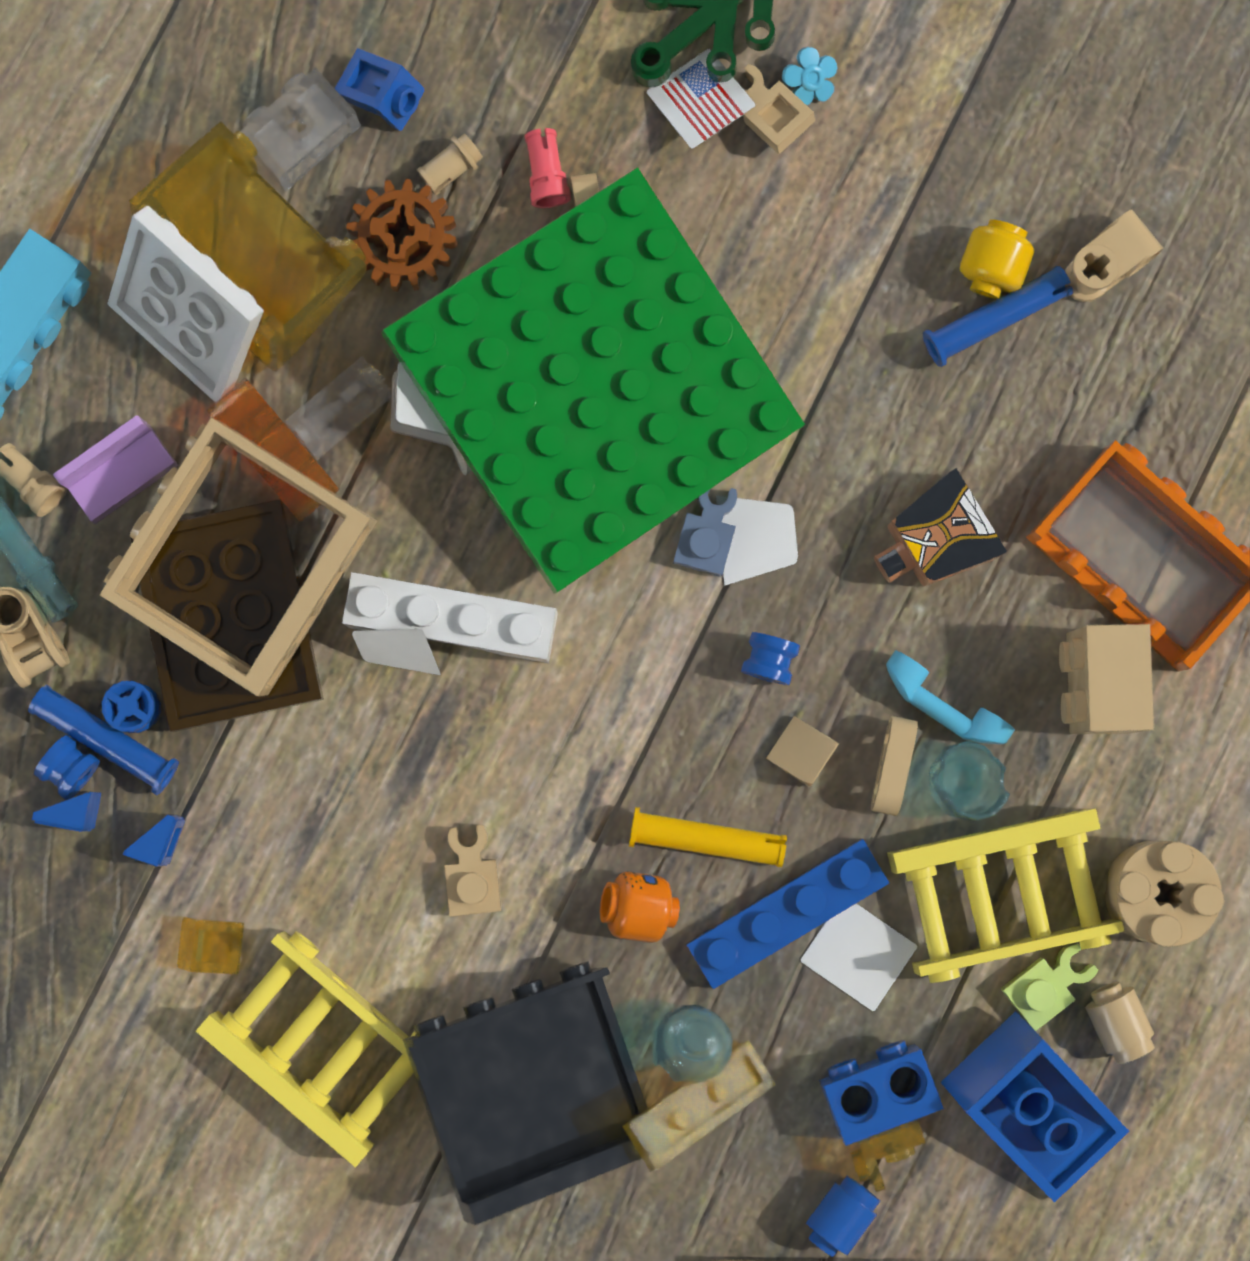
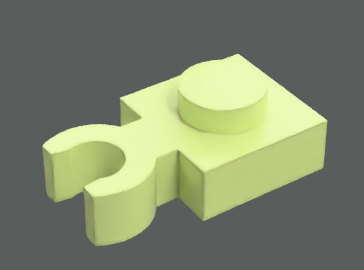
M1077 943L1065 945L1059 951L1056 964L1053 967H1050L1040 957L1000 988L1022 1018L1035 1031L1076 1000L1067 989L1068 986L1073 982L1086 983L1093 979L1098 972V969L1093 964H1089L1080 972H1074L1071 969V957L1081 950Z

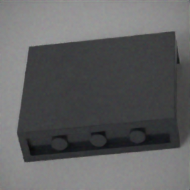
M589 961L559 971L562 981L546 987L543 986L541 979L528 982L511 989L514 996L511 1000L495 1005L493 997L474 1002L463 1007L465 1017L446 1023L444 1015L428 1019L414 1025L417 1035L403 1039L464 1222L478 1225L670 1147L663 1127L653 1125L602 977L610 975L608 967L591 969Z

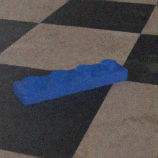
M859 839L686 943L712 989H715L888 885L889 881L864 839Z

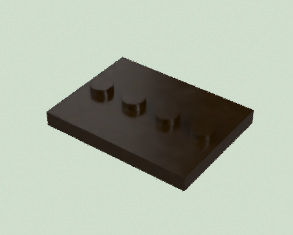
M278 499L178 521L140 581L142 596L252 666L301 589L283 501ZM149 627L170 732H178L324 700L310 630L270 693L265 696H256Z

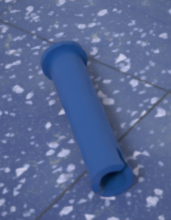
M1056 266L1051 271L1022 285L1017 291L1009 292L934 332L929 329L923 331L924 344L931 358L939 367H943L947 364V359L1062 298L1071 296L1073 294V287L1070 285L1065 287V285L1071 283L1070 279L1060 266Z
M47 684L40 688L29 705L28 712L30 714L38 716L152 786L151 792L156 796L166 788L178 768L179 761L173 758L168 761L123 732L112 728L108 723L57 693Z

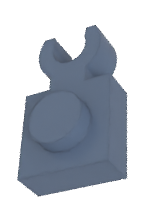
M730 488L727 501L722 505H715L710 502L708 498L710 490L698 497L699 505L703 510L702 515L686 514L673 564L722 577L736 528L734 525L722 522L723 516L733 510L737 501V490Z

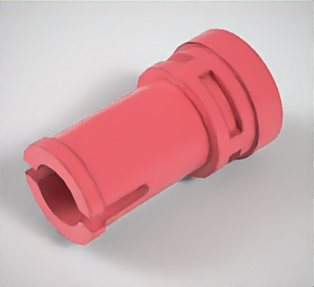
M545 128V137H541L540 129L532 130L524 135L532 176L529 178L530 198L532 206L536 208L557 207L571 200L566 173L561 171L556 141L557 133L552 128Z

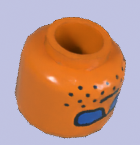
M629 871L619 874L614 882L606 883L600 901V919L602 923H607L608 929L614 937L646 943L659 941L667 931V928H674L680 911L679 899L672 897L670 884L665 878Z

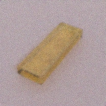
M748 1040L734 1047L624 1124L623 1128L649 1171H655L776 1084Z

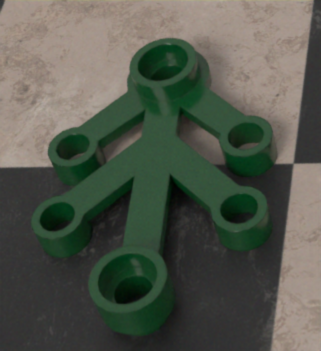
M643 0L644 4L654 11H661L667 7L695 8L698 10L658 43L645 42L633 51L631 68L635 80L645 87H657L665 83L671 74V59L714 24L713 50L709 52L706 58L707 73L716 82H727L732 79L737 70L736 56L733 53L737 6L744 0ZM754 0L753 17L748 20L745 26V40L747 45L753 50H767L775 41V25L772 21L773 0ZM762 27L768 30L769 35L763 39H756L751 35V32L755 28ZM650 54L657 55L660 58L659 62L654 66H646L641 61L646 55ZM718 59H726L731 64L728 69L723 71L716 70L712 65Z

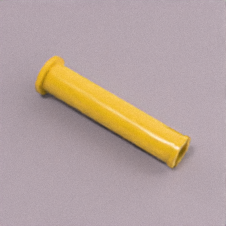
M635 807L629 847L634 848L635 843L776 865V867L782 868L786 852V845L784 844L787 842V835H774L640 813V807Z

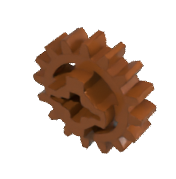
M405 179L402 190H395L391 181L386 180L384 182V194L379 196L369 188L366 194L370 204L367 207L354 204L352 207L360 221L347 223L346 229L350 235L358 237V239L351 241L347 246L351 255L363 254L356 262V266L361 273L373 268L371 276L373 284L379 286L387 277L390 278L391 287L395 292H399L402 281L409 280L414 291L420 290L419 277L426 275L428 279L435 282L438 280L434 267L437 264L445 267L451 265L450 257L444 252V249L457 248L456 237L446 233L456 227L454 216H442L448 208L447 202L444 198H440L432 203L433 192L427 184L419 193L414 192L411 179ZM394 206V209L382 218H377L381 212ZM416 207L428 214L435 228H431L430 224L420 223L417 219ZM406 218L411 236H405L398 252L393 235L400 234L401 227H404ZM369 243H374L375 247H383L387 251L388 264L373 254ZM421 253H428L421 261L410 265V262Z

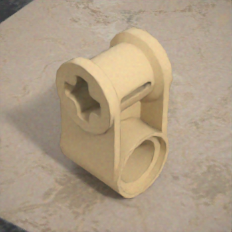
M1131 209L1112 222L1093 241L1076 254L1074 260L1065 269L1071 282L1065 285V287L1069 285L1073 287V294L1071 295L1073 299L1081 302H1092L1100 298L1124 278H1129L1138 272L1164 248ZM1091 269L1097 271L1098 276L1094 275L1089 279L1083 274V270L1085 272Z
M0 587V650L6 667L17 684L25 688L31 684V678L56 665L63 668L70 664L63 643L48 623L35 597L25 590ZM15 597L21 604L22 613L18 621L8 625L2 619L1 607L7 599Z

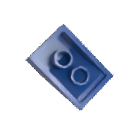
M1016 1011L940 1082L964 1111L1054 1203L1130 1132Z

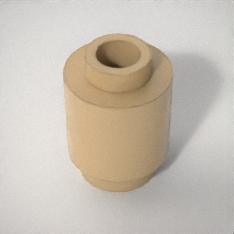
M1113 982L1091 993L1093 1001L1085 1008L1106 1054H1112L1117 1064L1138 1059L1155 1048L1151 1040L1154 1031L1133 987L1122 988L1120 982Z

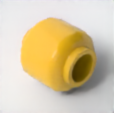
M990 219L987 226H978L971 232L959 267L961 273L972 281L971 291L988 298L999 299L1001 291L1014 292L1022 287L1034 255L1033 245L1026 239L1028 234L1026 230L1008 222Z

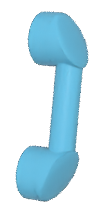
M895 650L886 663L888 673L904 700L962 739L984 744H1005L1015 731L1002 718L981 707L971 720L923 688L921 685L928 676L929 671L907 655Z

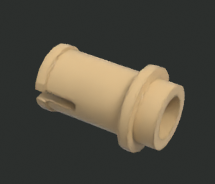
M465 133L458 139L453 135L450 138L452 144L425 165L416 169L436 196L469 168L475 171L478 168L476 163L483 158L477 147Z

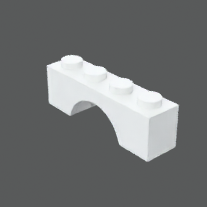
M352 572L342 624L348 628L363 631L422 628L427 640L549 663L558 613L556 608Z

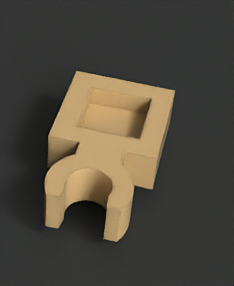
M748 64L744 68L746 78L753 85L744 91L756 106L743 114L744 122L774 151L780 154L815 122L814 112L780 80L768 90L764 85L761 71L757 67Z
M477 825L476 832L478 838L471 847H466L460 843L458 828H450L449 845L459 857L458 864L444 865L449 917L502 911L497 859L482 861L481 852L488 842V833L484 825Z

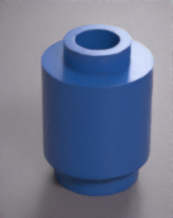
M847 1175L840 1185L836 1182L833 1184L807 1220L806 1224L813 1230L808 1239L831 1257H834L838 1250L845 1255H849L877 1216L874 1210L881 1200Z

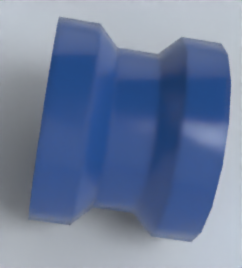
M752 632L749 640L752 652L750 658L743 662L741 672L762 680L789 686L792 678L789 670L791 659L798 656L800 645L779 637Z
M121 681L112 685L105 693L102 700V713L106 722L112 728L122 732L142 733L149 730L158 721L161 713V702L157 693L151 687L135 681ZM140 697H141V699L139 700V702H140V705H141V709H139V703H138V699H139Z
M65 735L55 742L41 758L34 770V776L41 781L52 782L57 786L58 795L68 800L73 798L86 785L97 770L100 760L92 754L84 755L76 749V741Z

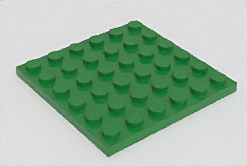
M638 167L403 316L381 332L399 362L554 594L806 425Z

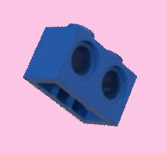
M905 1040L890 1043L876 1050L878 1058L858 1065L856 1058L840 1062L827 1069L829 1077L819 1080L839 1136L845 1146L944 1109L923 1052L917 1045L913 1044L907 1047ZM901 1067L912 1068L916 1074V1082L913 1088L906 1093L893 1092L890 1087V1078L893 1072ZM854 1085L866 1088L868 1099L862 1109L850 1112L842 1108L841 1097L847 1088Z

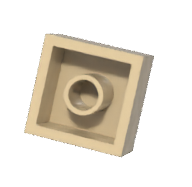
M1150 624L1086 625L1066 633L1067 642H1061L1059 647L1061 672H1068V693H1062L1061 717L1064 724H1069L1070 735L1127 734L1154 730Z

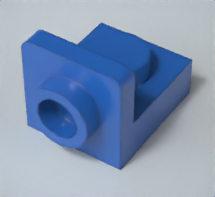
M357 48L333 92L343 101L379 115L392 128L401 131L404 129L410 116L417 109L419 100L424 93V87L402 65Z

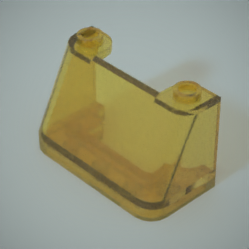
M220 121L129 200L131 214L133 216L148 205L162 219L170 221L177 228L179 234L201 254L209 256L215 262L218 269L236 286L252 295L257 305L264 312L249 350L269 369L277 372L295 355L366 274V263H364L366 257L356 243L348 237L340 240L335 236H330L326 240L258 173V166L254 159L258 152L250 139L238 130L233 134Z

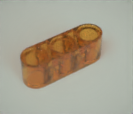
M247 378L243 379L207 409L212 418L223 422L334 494L340 490ZM246 457L300 522L321 506L315 500Z

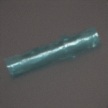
M0 495V549L18 573L15 580L20 587L29 589L48 616L47 619L50 623L60 621L69 615L66 609L73 612L78 607V602L72 598L53 571L56 568V564L51 557L42 555Z

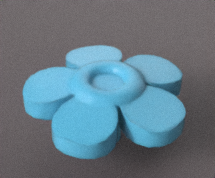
M802 48L797 53V62L801 67L794 64L787 65L783 70L782 80L786 85L795 87L792 92L806 105H809L814 97L819 101H826L832 96L834 86L833 83L825 80V78H831L836 74V61L833 57L827 55L819 58V53L815 48Z

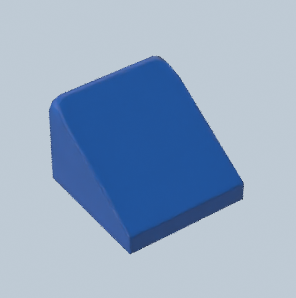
M88 792L33 812L32 820L37 824L79 832L91 831V829H95L101 792Z
M180 815L165 816L123 852V855L156 867L167 866L171 863L186 820Z

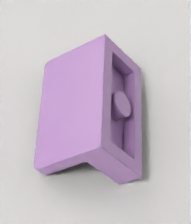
M137 415L59 469L53 476L59 484L70 491L90 521L96 524L166 475L170 469L177 467L178 464L151 426Z

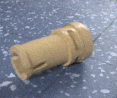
M12 443L2 446L0 452L13 463V466H8L0 459V476L20 493V499L38 517L50 513L61 502L67 488L59 484L49 472L45 470L40 471Z

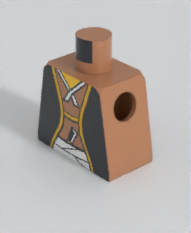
M955 468L891 521L887 527L896 544L874 556V560L887 582L890 583L913 570L920 583L925 587L991 562L1006 553L1007 550L961 474Z

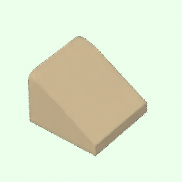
M793 716L766 759L807 787H811L839 743Z

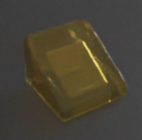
M183 917L177 967L189 972L239 975L244 923Z

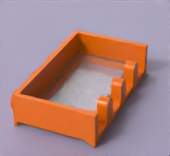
M1115 440L1104 448L1101 454L1026 538L1123 624H1150L1151 648L1178 672L1188 670L1195 665L1250 602V548L1242 544L1237 547L1223 534L1225 527L1217 518L1203 510L1198 513L1184 500L1187 495L1177 483L1167 477L1160 479L1146 467L1148 464L1147 458L1137 448L1128 443H1124L1122 446Z

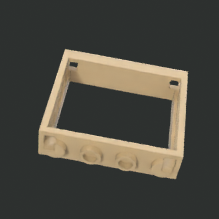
M210 418L207 425L202 423L195 436L190 435L185 446L189 453L180 468L173 467L161 481L158 494L162 496L151 513L145 511L134 524L130 533V537L134 541L124 557L118 555L107 567L110 569L104 579V582L107 584L100 593V596L256 696H265L270 693L374 528L377 520L223 422ZM226 445L344 519L252 666L135 592L136 587Z

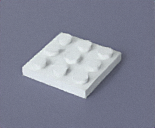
M148 205L132 216L107 304L215 403L220 404L232 394L264 310L257 305L249 292L236 286L218 269L215 262L209 256L201 254L179 234L177 228L170 221L162 219Z

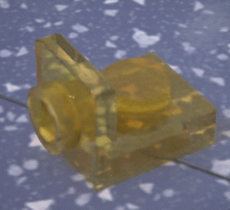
M917 1120L856 1142L858 1149L850 1152V1156L859 1181L869 1180L876 1193L886 1190L876 1160L885 1157L887 1163H893L913 1156L916 1153L914 1147L926 1143Z

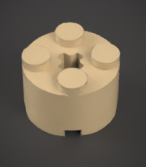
M1155 840L1136 843L1116 857L1108 872L1105 903L1112 919L1123 922L1126 934L1144 942L1160 946H1180L1195 941L1212 926L1224 904L1220 879L1212 863L1200 851L1181 842ZM1158 883L1169 884L1170 889L1166 893L1169 898L1167 902L1155 900V897L1160 893L1157 886Z

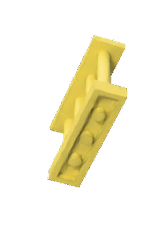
M1096 809L1077 810L887 852L891 872L896 874L905 872L906 880L913 883L930 959L912 963L914 973L921 977L928 975L930 983L943 982L960 977L959 968L1075 942L1080 943L1081 949L1101 947L1112 943L1111 934L1125 932L1122 921L1115 919L1101 921L1083 845V843L1088 842L1086 832L1101 829ZM1055 839L1057 848L1063 847L1081 926L1051 932L1033 854L1038 853L1036 843ZM1005 850L1007 859L1013 858L1030 937L1000 943L983 865L987 864L985 854ZM955 861L957 870H963L980 948L950 954L932 876L937 875L936 865Z
M284 931L278 933L271 941L284 954L234 1013L228 1011L225 1016L219 1011L210 1014L196 1032L356 1168L374 1145L367 1138L371 1133L368 1127L414 1073L403 1039L409 1038V1036L315 957L319 949L309 939L297 931L292 936ZM301 967L320 983L323 988L273 1047L267 1045L263 1049L249 1037V1034L252 1032L249 1026L296 970ZM340 1000L363 1021L313 1080L307 1079L303 1083L288 1070L292 1065L289 1059ZM380 1034L400 1051L402 1055L354 1113L347 1112L344 1116H341L327 1104L331 1100L329 1093L375 1037Z

